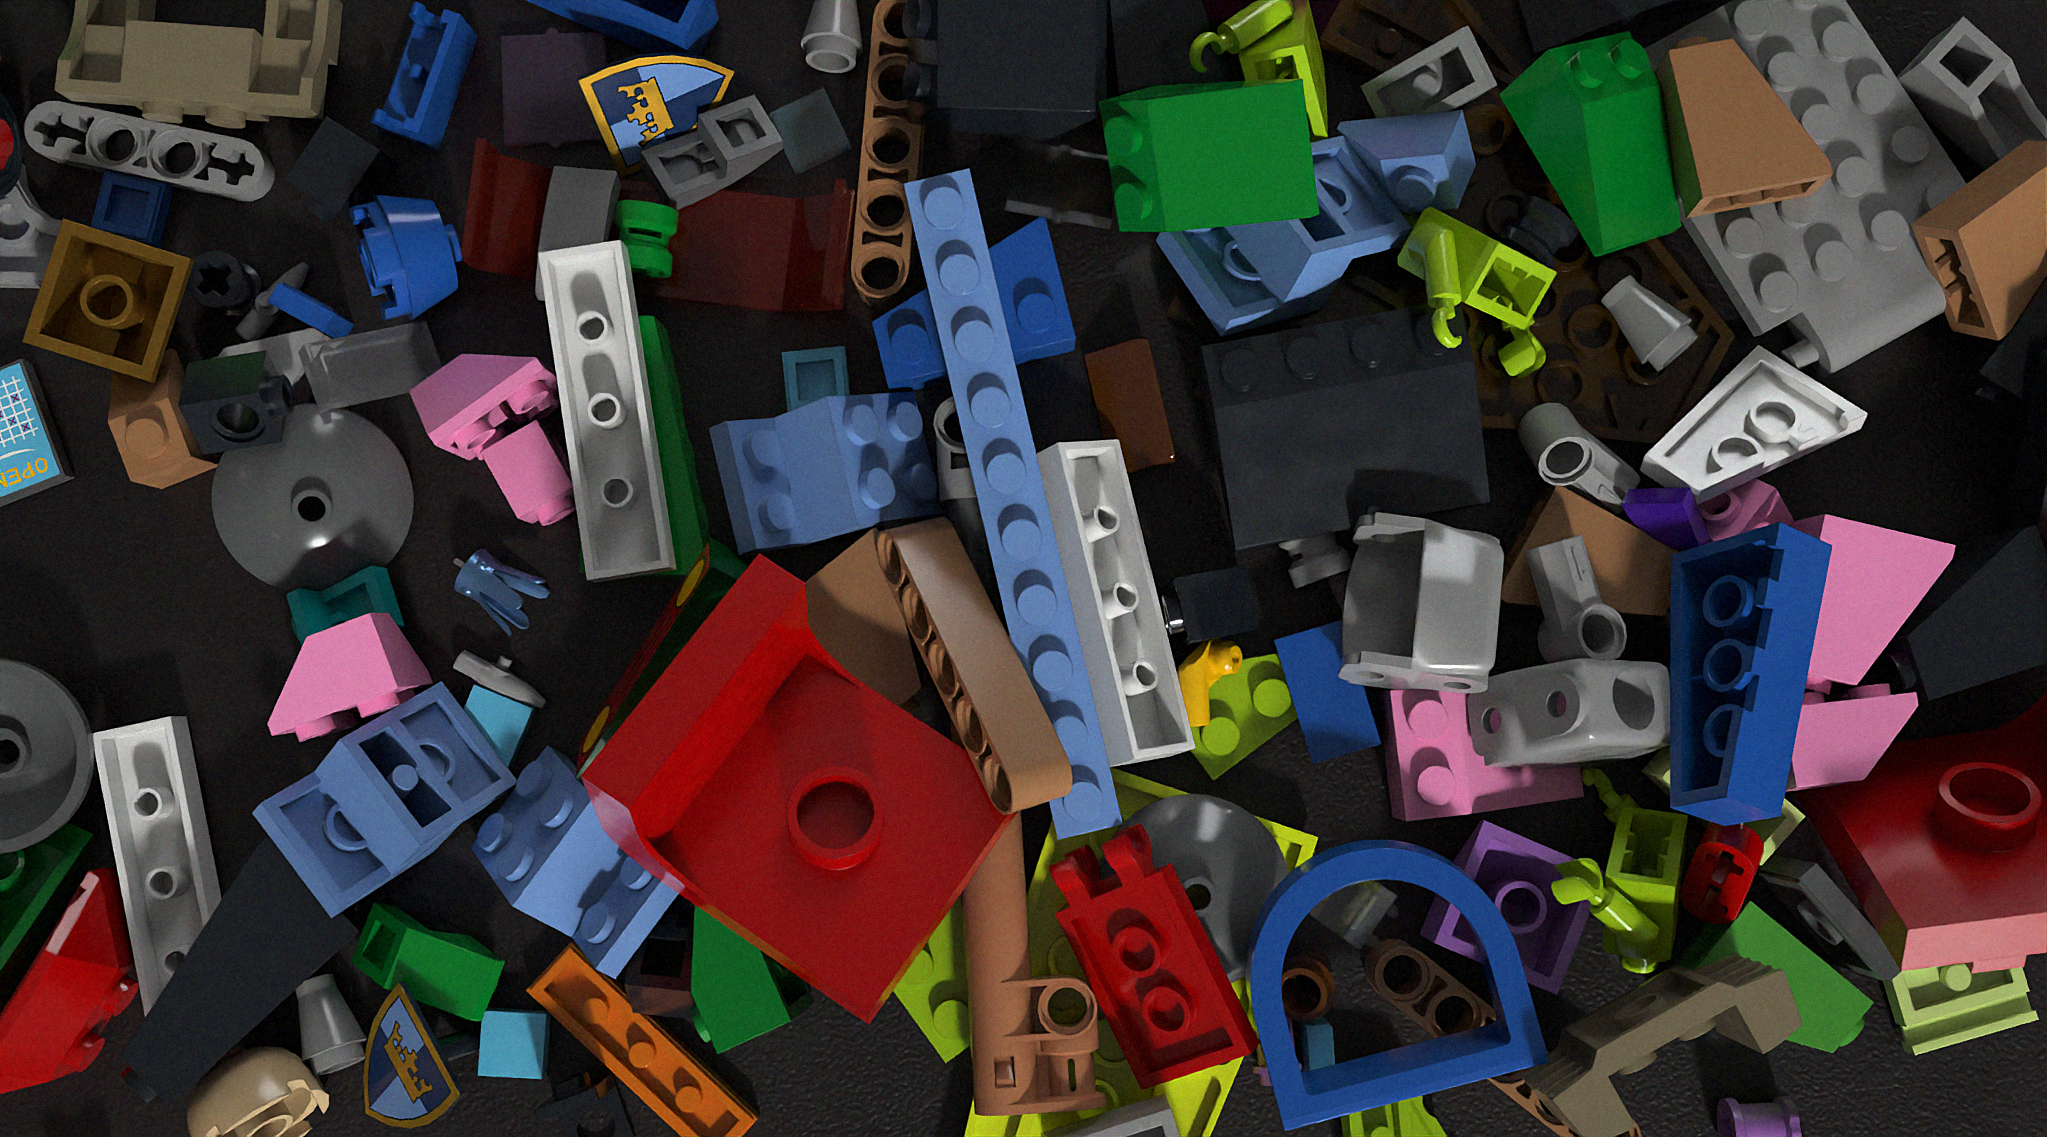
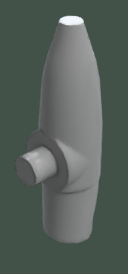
M301 262L284 273L267 291L261 292L255 299L253 309L235 328L236 333L248 342L258 340L284 312L268 303L277 284L285 282L300 290L305 282L310 266L305 262Z
M464 650L459 654L453 665L454 669L471 677L480 686L509 699L543 709L547 703L532 686L515 676L508 669L512 660L503 655L500 656L496 664L487 662Z

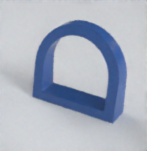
M1361 840L1327 849L1297 866L1278 884L1262 906L1255 920L1246 953V990L1275 1104L1285 1131L1549 1063L1547 1050L1514 937L1505 919L1487 894L1472 877L1446 857L1424 847L1395 840ZM1380 879L1414 883L1439 894L1453 904L1465 916L1474 933L1496 1020L1492 1024L1327 1067L1300 1072L1284 1012L1281 978L1288 945L1305 916L1320 901L1346 886Z

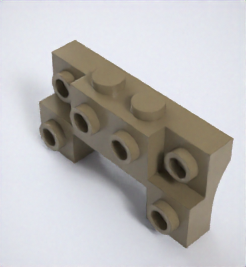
M76 0L70 35L63 52L58 58L55 91L75 102L136 106L142 110V117L167 124H180L183 122V116L205 117V121L209 124L234 129L244 128L246 120L269 122L270 116L323 119L328 64L337 65L343 4L339 0H267L262 36L255 29L154 22L156 0Z

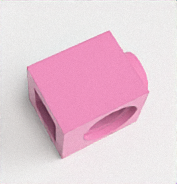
M535 420L480 451L518 519L532 524L539 520L542 526H546L559 521L576 509L573 502L575 498L569 460L550 427Z

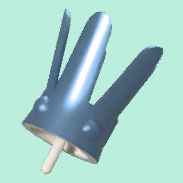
M485 549L475 552L466 563L458 558L453 560L454 564L462 568L455 581V591L479 602L509 636L511 635V630L497 612L520 629H527L529 626L528 617L519 609L523 604V600L511 588L540 599L546 598L550 594L546 587L539 584L544 583L546 579L503 565Z

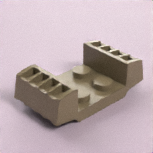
M1737 953L1694 970L1674 965L1562 1028L1557 1047L1548 1053L1549 1063L1530 1067L1521 1074V1077L1552 1115L1580 1137H1615L1636 1127L1608 1076L1617 1071L1621 1075L1637 1072L1657 1058L1655 1050L1677 1037L1680 1041L1697 1038L1710 1031L1713 1027L1716 1028L1718 1033L1765 1054L1794 1033L1802 1025V1020L1783 969H1774L1769 964L1766 966L1762 965L1760 961L1754 962L1749 957L1743 958Z

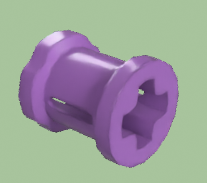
M1790 1096L1774 1097L1773 1102L1738 1104L1734 1098H1722L1719 1100L1717 1106L1719 1137H1802L1799 1113L1795 1102Z

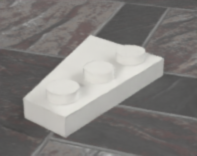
M1758 345L1645 454L1640 471L1665 488L1690 487L1698 505L1860 430L1868 413Z

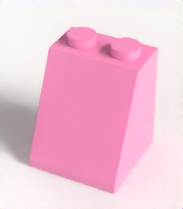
M1828 514L1794 521L1790 525L1791 527L1833 545L1804 693L1818 691L1824 695H1830L1831 686L1857 685L1951 562L1956 545Z

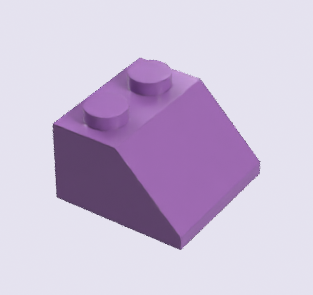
M1481 820L1453 863L1474 879L1505 919L1514 937L1527 983L1557 995L1591 913V903L1587 899L1564 905L1556 899L1551 889L1553 881L1564 879L1556 870V864L1575 859L1490 822ZM1600 870L1604 881L1606 872ZM1436 893L1420 935L1433 943L1482 963L1474 933L1467 919L1453 904Z

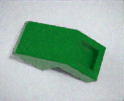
M377 902L373 903L350 961L384 989L393 991L399 982L405 981L415 1000L471 1021H482L505 964L503 959L470 935L428 930L396 905Z

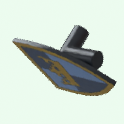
M663 52L628 57L601 66L576 78L620 178H623L642 169V150L697 131L698 114L717 108L735 71L731 67L703 56Z
M399 982L385 999L375 1016L366 1044L363 1074L365 1113L389 1126L409 1129L427 1125L438 1120L451 1110L465 1094L449 1061L479 1051L480 1034L478 1030L474 1027H468L435 1038L406 982Z

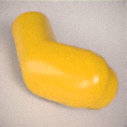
M1220 638L1203 641L1178 667L1177 675L1190 727L1210 725L1209 688L1222 675L1235 674L1240 669L1242 652L1235 642L1222 641Z

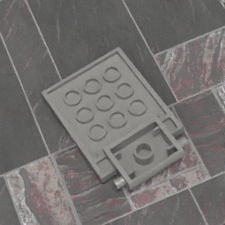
M1732 0L1644 49L1649 58V65L1653 72H1655L1667 51L1680 41L1700 36L1709 38V42L1733 38L1831 162L1833 175L1811 196L1690 218L1685 217L1673 166L1681 222L1754 337L1762 335L1785 322L1797 343L1781 352L1783 361L1798 370L1812 364L1819 376L1828 377L1944 312L1946 307L1944 292L1927 268L1911 224L1966 185V182L1846 0Z

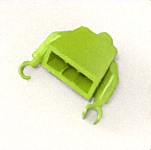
M1256 0L1219 25L1217 34L1214 32H1204L1193 41L1190 47L1189 58L1192 67L1199 73H1204L1208 69L1201 62V54L1204 47L1210 43L1216 54H1222L1226 50L1231 54L1239 52V61L1245 81L1302 78L1310 143L1329 139L1325 67L1309 0Z
M1431 206L1424 209L1421 215L1415 212L1404 214L1403 216L1412 227V230L1403 245L1397 247L1401 250L1397 257L1398 266L1425 280L1428 305L1437 308L1432 316V329L1439 342L1448 348H1455L1461 344L1462 337L1458 336L1455 338L1452 336L1447 327L1446 320L1455 317L1454 306L1462 301L1500 319L1503 331H1511L1515 340L1498 350L1499 359L1509 375L1522 379L1539 369L1545 362L1546 353L1539 340L1530 332L1529 326L1535 323L1533 314L1557 272Z
M1584 767L1581 771L1584 784L1587 786L1594 784L1596 786L1599 798L1607 806L1604 815L1616 828L1605 873L1604 888L1602 874L1597 863L1591 858H1579L1556 864V870L1564 879L1552 882V892L1556 899L1564 905L1587 899L1591 903L1590 912L1603 923L1602 948L1609 954L1620 955V964L1631 972H1653L1658 968L1659 962L1670 960L1681 902L1680 891L1683 879L1688 815L1642 809L1629 794L1619 796L1614 791L1609 778L1599 768Z

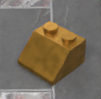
M63 218L22 342L155 383L194 260Z

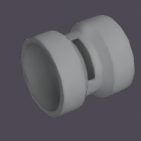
M1336 533L1278 544L1280 548L1288 551L1289 556L1293 558L1294 562L1291 564L1288 572L1295 589L1351 568L1353 560L1347 548L1337 544Z

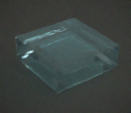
M824 88L767 114L784 140L783 150L795 175L852 149Z

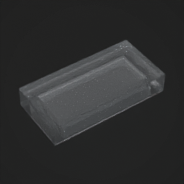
M426 321L304 344L298 351L319 412L409 393L412 388L442 368Z

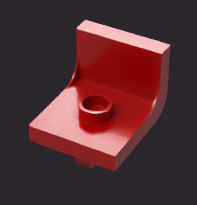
M760 553L581 775L602 828L627 855L665 885L867 1024H870L1018 813L1014 812L1004 815L994 807L965 749L868 687L842 667L822 647L809 626L805 582Z
M2047 691L2036 704L2022 715L1995 728L1977 732L1891 742L1867 777L1862 781L1839 786L1795 791L1794 794L1900 971L1964 963L1971 974L2025 967L2027 955L2047 953Z

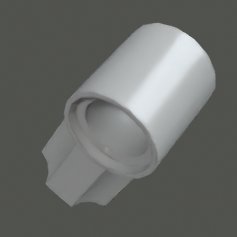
M1560 403L1538 405L1527 412L1520 422L1518 428L1519 440L1545 482L1556 486H1563L1609 513L1618 515L1624 510L1621 503L1629 489H1636L1641 481L1639 475L1630 465L1579 425L1568 407Z
M1582 535L1526 550L1525 555L1545 617L1539 627L1537 637L1539 650L1544 660L1551 664L1577 658L1615 660L1620 657L1625 649L1627 640L1626 626L1616 610L1602 603Z

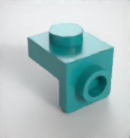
M371 565L322 591L298 588L287 594V600L292 613V629L301 646H303L307 636L368 613H389L399 629L405 626L387 568Z

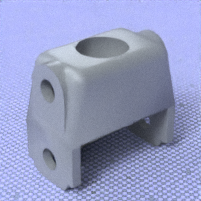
M1375 512L1374 515L1360 516L1353 529L1352 542L1358 544L1359 547L1350 568L1343 601L1341 623L1343 658L1339 664L1338 677L1347 680L1351 684L1394 690L1430 689L1463 694L1486 691L1488 688L1489 671L1494 666L1496 659L1504 553L1500 546V540L1486 533L1457 529L1425 518Z
M1577 658L1510 671L1488 677L1487 690L1480 693H1471L1467 701L1473 748L1476 754L1484 756L1485 766L1523 769L1595 767L1637 757L1670 745V673L1666 666L1657 662ZM1561 692L1566 698V710L1562 716L1556 710V699ZM1494 709H1497L1501 717V724L1497 732H1494L1490 725V716Z

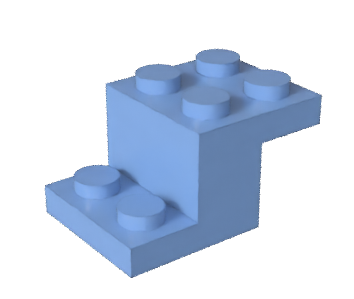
M1343 135L1311 142L1319 215L1311 218L1159 233L1156 242L1221 337L1322 310L1353 258L1400 247L1408 237L1412 227Z
M914 391L828 396L774 418L725 421L709 428L739 555L830 543L872 529L873 527L924 520L943 514L942 505L939 503L937 479L933 472L923 431V422L918 411Z
M441 681L339 739L313 773L261 802L252 814L329 916L333 918L432 854L460 823L509 793L517 784V779Z
M547 745L537 760L529 763L523 769L517 780L516 788L498 812L490 815L484 821L478 832L477 840L471 849L511 906L572 937L596 970L615 979L678 893L640 866L607 835L598 820L583 781L575 778L576 766L566 755Z

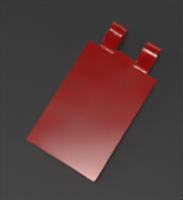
M1141 823L1118 831L1116 838L1102 844L1105 858L1116 872L1114 875L1099 880V864L1088 844L1064 854L1065 859L1049 866L1055 884L1063 892L1068 904H1065L1055 912L1056 918L1141 1090L1246 1056L1254 1051L1260 1042L1172 863L1154 868L1151 841Z

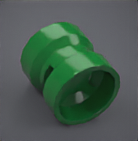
M622 200L615 203L613 222L618 228L617 240H621L628 248L632 275L649 278H668L671 276L674 257L668 250L670 237L677 233L679 212L665 205L638 200Z

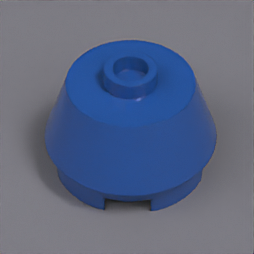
M373 195V202L350 207V219L353 225L365 223V229H363L364 238L359 239L360 245H357V250L372 296L385 293L388 300L381 303V307H379L383 320L407 315L410 320H413L458 290L455 262L462 261L459 241L452 224L443 225L440 214L432 200Z

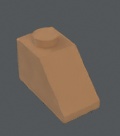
M168 349L164 352L155 383L117 371L112 372L108 424L130 481L160 489L216 468L219 463L216 453H202L178 407L185 372L174 349Z

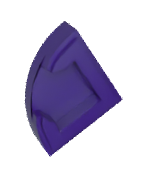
M1690 487L1629 489L1621 503L1624 511L1633 523L1650 537L1668 546L1688 550L1707 544L1710 538Z

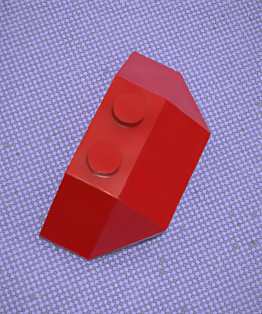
M116 866L88 871L73 899L0 1013V1094L50 1082L75 1071L82 1072L95 1060L104 1045L105 1038L100 1036L111 1016L120 1014L136 995L139 989V982L134 980L137 972Z

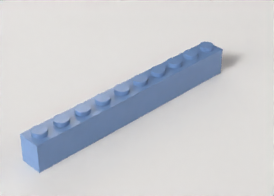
M970 169L904 183L1011 643L1071 765L1073 775L1071 792L1064 797L1049 801L1057 838L1059 840L1122 825L1120 809Z

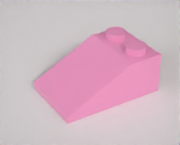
M1430 689L1377 691L1392 817L1403 821L1467 815L1584 797L1581 768L1523 769L1485 766L1484 756L1476 754L1472 744L1467 701L1471 693H1452ZM1562 692L1556 699V710L1560 716L1566 710V698ZM1494 709L1490 716V725L1492 730L1497 732L1501 724V717L1497 709Z

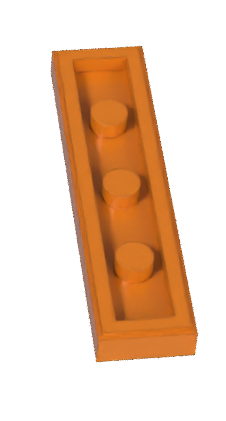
M575 941L570 942L526 990L681 1137H742L759 1118L760 1114L655 1015L633 1013L625 987L617 979L596 970Z

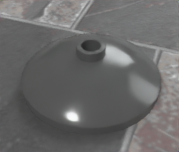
M322 403L294 404L293 413L286 414L282 442L224 451L216 468L212 485L213 517L219 535L228 551L240 565L258 579L291 592L298 588L322 591L371 565L384 568L402 546L410 528L414 509V493L410 472L404 457L391 438L372 421L360 414L342 407ZM308 496L318 497L324 502L325 511L318 517H308L301 512L299 507L300 501Z
M0 658V853H7L26 848L46 839L71 819L80 807L89 789L95 757L93 736L89 722L78 701L70 691L50 674L37 667L15 660ZM6 740L13 741L18 747V757L14 762L8 760L3 753V745Z
M1180 794L1169 796L1144 806L1124 821L1111 839L1117 837L1116 833L1118 831L1141 823L1151 841L1152 862L1155 869L1172 863L1185 891L1193 884L1206 886L1209 893L1208 900L1203 906L1194 908L1230 983L1245 976L1249 938L1255 920L1272 891L1289 874L1285 858L1278 843L1255 816L1242 807L1218 797L1202 794ZM1104 853L1099 863V880L1116 874L1115 870L1106 860Z

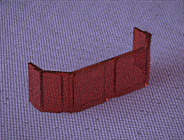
M476 138L461 256H463L466 264L475 269L536 282L540 234L553 173L552 169L502 155L486 139ZM835 178L834 193L794 199L719 190L704 199L677 210L679 212L677 233L669 239L668 250L674 257L671 276L668 278H649L632 275L635 296L770 312L794 313V311L805 310L814 312L842 310L856 202L855 190L848 188L845 179ZM619 179L621 189L618 201L638 200L664 205L650 182ZM613 221L608 237L609 241H615L618 237V228Z

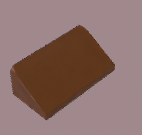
M1148 337L1133 339L1084 355L1102 439H1119L1127 474L1172 465L1175 461V453Z

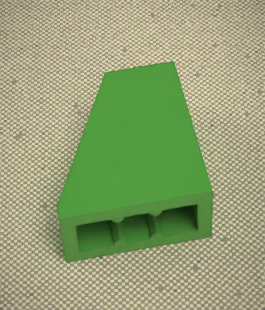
M1746 899L1733 922L1724 925L1707 922L1672 965H1679L1694 970L1737 953L1743 958L1749 957L1754 962L1760 961L1762 965L1766 966L1769 964L1774 969H1783L1802 1020V1025L1786 1040L1834 1053L1839 1046L1842 1047L1849 1044L1859 1035L1865 1025V1017L1863 1015L1874 1003L1752 901Z

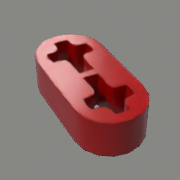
M1714 822L1710 823L1705 829L1694 852L1680 891V899L1684 907L1692 915L1708 923L1723 925L1733 922L1738 916L1764 854V844L1760 836L1753 829L1742 823L1723 826ZM1723 851L1733 854L1734 862L1721 857ZM1710 884L1721 888L1720 894L1710 890Z

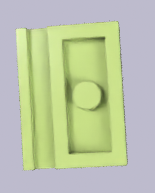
M1961 963L1901 971L1890 982L1883 981L1895 1023L1900 1025L1904 1041L1901 1042L1905 1052L1913 1055L2039 1020L2036 1010L2031 1009L2026 994L2030 990L2023 967L1971 974L1967 966Z

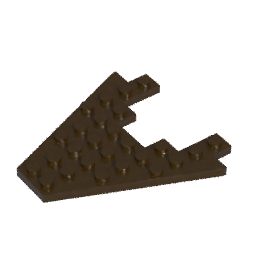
M1341 0L1319 38L1320 48L1375 78L1466 26H1469L1497 85L1477 98L1451 110H1463L1476 166L1458 209L1440 210L1441 212L1493 239L1502 227L1512 225L1518 218L1517 208L1527 196H1536L1546 200L1572 220L1499 96L1524 71L1467 0H1413L1405 14L1380 0ZM1577 228L1578 235L1567 247H1559L1553 255L1555 265L1551 269L1556 271L1557 274L1533 314L1535 323L1529 326L1530 332L1534 334L1545 350V362L1539 369L1522 379L1509 375L1498 356L1499 349L1515 340L1511 331H1503L1500 319L1462 301L1460 302L1474 359L1482 430L1518 433L1520 422L1527 412L1545 403H1560L1568 407L1578 424L1600 442L1654 447L1699 403L1735 337L1734 333L1658 238L1594 257ZM1348 266L1322 310L1311 312L1309 316L1303 314L1221 337L1184 282L1168 308L1166 315L1214 342L1221 343L1428 304L1425 280L1407 270L1395 291H1392ZM1628 275H1631L1640 285L1691 318L1692 321L1688 326L1698 335L1697 339L1682 354L1660 371H1657L1649 361L1641 364L1613 315L1601 302L1603 297ZM1199 383L1193 397L1203 401Z

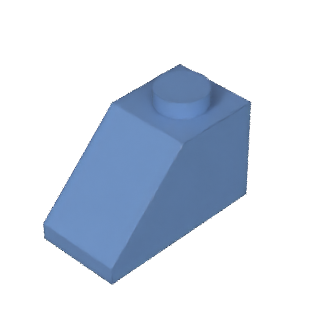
M1463 110L1339 123L1337 127L1338 136L1343 135L1401 213L1423 212L1429 206L1439 211L1458 209L1476 166Z

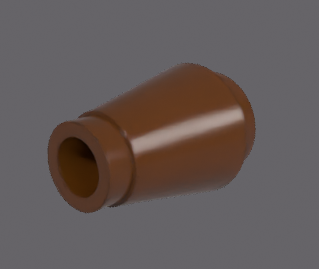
M1312 949L1305 950L1297 956L1284 961L1281 991L1284 1012L1287 1017L1297 1021H1313L1321 1018L1331 1009L1336 997V986L1331 971V963L1322 952ZM1302 975L1310 977L1312 981L1304 978Z

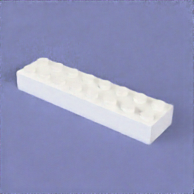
M621 240L539 252L540 270L587 581L596 583L677 570L628 248Z
M1119 439L1056 443L1036 455L1109 767L1170 757L1195 749Z
M169 716L92 733L145 1017L222 899L186 716Z

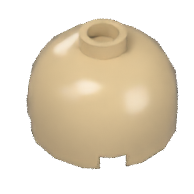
M242 1046L233 1047L208 1069L196 1085L188 1100V1131L190 1137H303L312 1129L310 1122L303 1119L314 1111L317 1104L324 1114L329 1107V1094L319 1077L313 1075L308 1063L302 1062V1058L283 1047L255 1046L248 1049Z

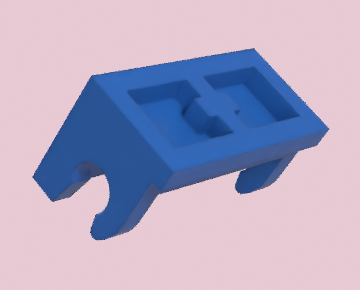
M414 1L408 14L414 21L383 110L378 108L374 110L371 123L376 126L375 130L381 134L438 152L478 35L461 14L444 9L440 17L427 11L426 7L421 3Z
M1342 620L1274 640L1312 764L1380 745L1383 741L1367 687L1365 685L1348 683L1347 680L1338 677L1339 664L1343 658L1341 641Z

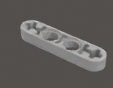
M46 101L38 104L29 112L24 123V134L28 144L39 154L64 165L103 173L105 170L166 183L171 187L237 201H254L262 198L271 189L275 180V168L272 160L257 146L239 138L61 101ZM64 123L75 131L86 134V141L83 144L78 140L66 137H58L56 141L48 138V132L51 127L61 128ZM118 130H130L135 139L132 153L123 160L111 161L106 154L108 138ZM180 142H190L196 152L192 167L180 174L171 173L166 165V156L169 150ZM214 157L222 163L235 166L242 165L245 160L254 166V172L252 176H241L238 183L237 179L225 171L214 168Z

